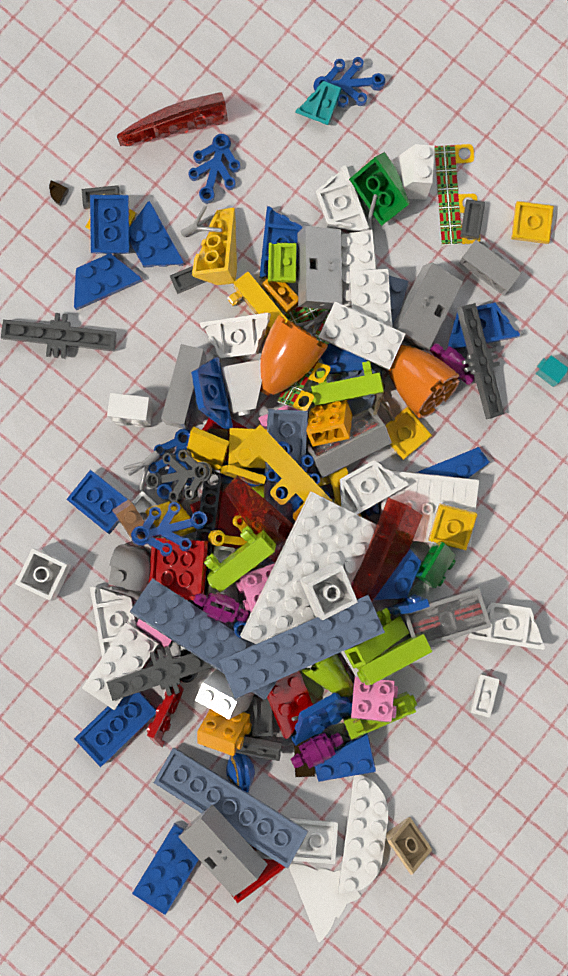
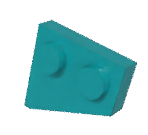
M323 81L317 87V90L296 109L295 113L330 125L342 88Z

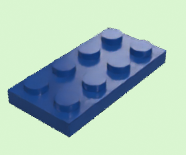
M141 692L123 697L115 710L107 706L74 740L101 767L156 714L157 709Z
M175 823L132 892L134 896L166 915L199 860L179 838L184 829Z

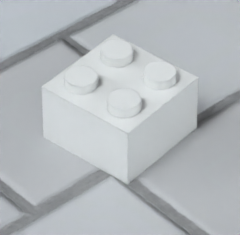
M110 393L107 416L118 426H127V423L137 428H146V426H151L154 403L149 397Z
M32 548L15 584L50 601L56 600L72 565L39 549Z
M333 563L300 580L314 615L321 620H325L358 603L343 566L337 563Z

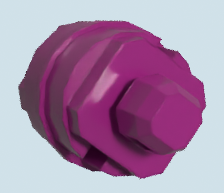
M435 343L429 349L435 357L460 375L457 379L461 378L468 385L474 381L475 377L470 371L464 372V368L469 367L468 363L462 364V361L466 359L454 348L452 349L449 346L444 350L442 346Z
M215 592V594L209 593L208 597L200 593L195 595L193 602L201 607L204 605L203 612L216 621L227 623L228 621L233 622L234 619L239 621L247 620L248 612L239 608L240 603L235 602L234 598L226 594ZM211 602L217 604L218 607L210 605ZM224 608L231 609V613L225 611Z
M325 733L319 734L298 746L301 753L294 755L290 760L294 768L301 767L304 763H307L310 769L321 763L323 764L336 755L333 748H337L344 741L339 733L331 735L330 738Z

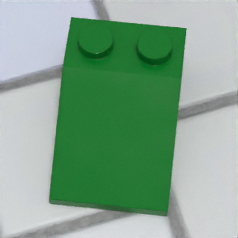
M385 152L375 156L349 178V181L369 209L374 194L377 195L373 215L381 226L410 204L396 167Z
M443 542L433 543L420 564L415 577L432 588L440 587L446 579L444 576L447 569L451 570L456 562L454 560L455 553Z

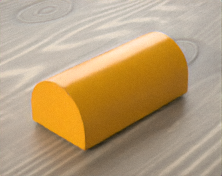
M268 279L262 282L263 288L286 313L291 312L298 306V296L287 283L268 282Z

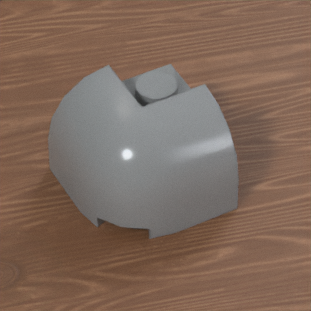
M124 544L118 545L110 560L109 566H111L108 584L124 587V589L144 591L149 584L151 556L142 548Z

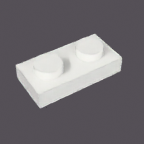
M479 674L470 708L471 713L490 718L499 679Z

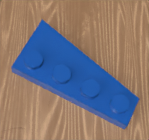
M477 447L415 473L469 478L490 463V461L481 449Z

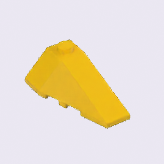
M235 208L216 210L209 225L212 228H221L222 232L209 231L206 239L202 240V248L199 254H196L193 263V277L215 285L233 284L236 281Z

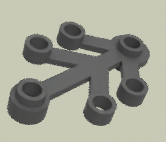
M180 450L178 457L181 461L187 462L193 468L192 470H187L176 460L174 453H165L163 455V462L169 464L177 473L166 475L150 473L146 477L147 486L149 488H158L163 483L179 480L174 490L169 493V500L171 502H179L182 499L181 492L189 478L195 477L191 486L185 490L184 495L188 500L197 498V489L202 481L210 479L212 468L207 462H197L192 457L190 450Z

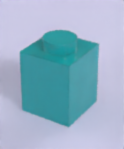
M550 355L547 359L543 358L536 367L539 369L535 374L554 387L559 384L568 372V367Z

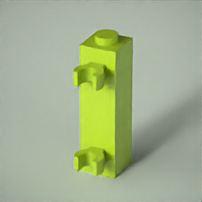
M367 361L362 362L365 376L327 383L326 377L324 382L311 386L312 391L309 393L314 395L312 403L315 406H322L335 401L352 400L384 393L381 374H373L371 362ZM324 370L317 372L318 379L325 375Z
M249 526L242 529L240 535L247 543L221 563H219L213 553L206 557L207 560L204 563L208 568L212 569L207 579L213 589H217L221 593L275 551V542L264 530L255 535Z
M387 608L376 612L385 633L344 651L353 669L366 665L409 634L400 616L391 619Z
M417 634L381 653L366 665L358 667V678L365 685H372L432 653V650L425 635Z
M407 691L397 695V698H393V706H396V718H392L391 723L416 713L415 707L418 706L414 696H410ZM351 715L343 718L351 740L390 724V722L352 719Z

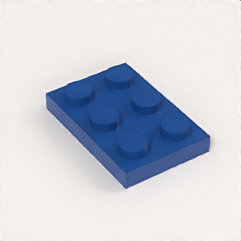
M90 195L92 254H130L128 195Z
M89 470L66 500L105 532L111 534L120 523L112 510L128 499L95 472Z

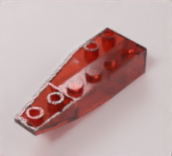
M218 92L185 100L151 113L117 134L120 146L128 147L141 141L149 142L154 138H166L175 133L184 134L188 130H200L213 124L221 125L228 121L223 94Z
M236 476L224 489V492L245 524L253 530L255 535L264 530L275 542V551L268 558L276 563L294 525L240 477Z
M389 497L385 502L352 585L357 600L367 595L371 602L374 600L408 553L423 516L408 505Z

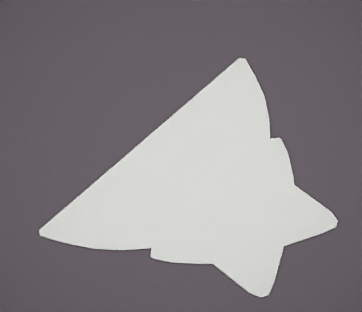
M291 864L289 869L316 938L318 942H321L330 931L335 917L339 918L346 904L358 900L361 894L358 891L350 894H338L341 869L333 872L324 868H318L317 871L305 865Z

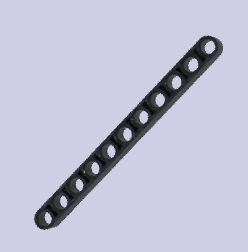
M212 471V475H217L219 481L216 485H211L210 479L203 482L200 512L205 514L211 513L213 515V522L210 524L206 523L205 527L197 529L196 541H203L202 535L205 532L210 533L213 530H218L224 477L216 471ZM210 494H214L216 497V501L212 505L207 502V497ZM208 542L207 549L209 556L213 553L214 545L210 544V542ZM206 566V578H205L204 595H207V589H208V579H207V577H208V574H209V572H210V568H208L207 566ZM188 600V602H190L191 604L195 605L203 611L204 605L201 607L193 602L194 600ZM181 650L180 656L187 654V650ZM198 672L194 673L192 677L185 676L180 678V680L184 683H189L197 677Z

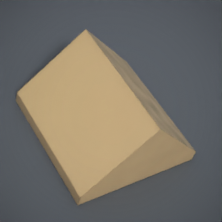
M411 817L406 818L386 833L387 841L410 875L414 874L432 851L424 836Z

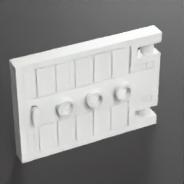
M390 470L394 475L408 482L409 485L381 501L379 523H382V527L378 529L377 536L388 538L391 533L389 525L395 524L394 531L402 540L435 543L429 541L428 538L439 503L475 512L479 480ZM472 534L467 547H471Z

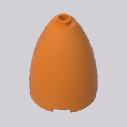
M278 315L269 331L260 358L262 379L260 391L267 396L278 394L300 380L317 363L328 347L325 343L319 342L316 337L290 320L285 323L286 320L281 315Z
M400 345L394 361L388 370L397 392L418 418H425L435 412L433 407L439 406L443 401L446 402L460 383L457 379L460 375L443 361L425 351L406 345Z

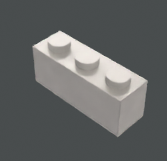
M477 240L473 242L459 262L503 296H505L521 275V272H519L515 265L508 264L500 254L493 253L485 243L478 242Z

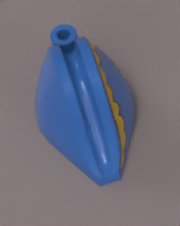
M235 753L234 756L230 755L226 767V775L229 782L249 793L255 776V768L248 755Z

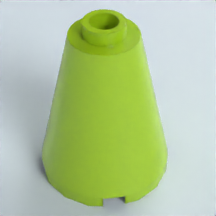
M337 654L313 664L311 669L306 667L305 670H302L306 676L331 693H337L341 697L347 698L353 694L354 684Z

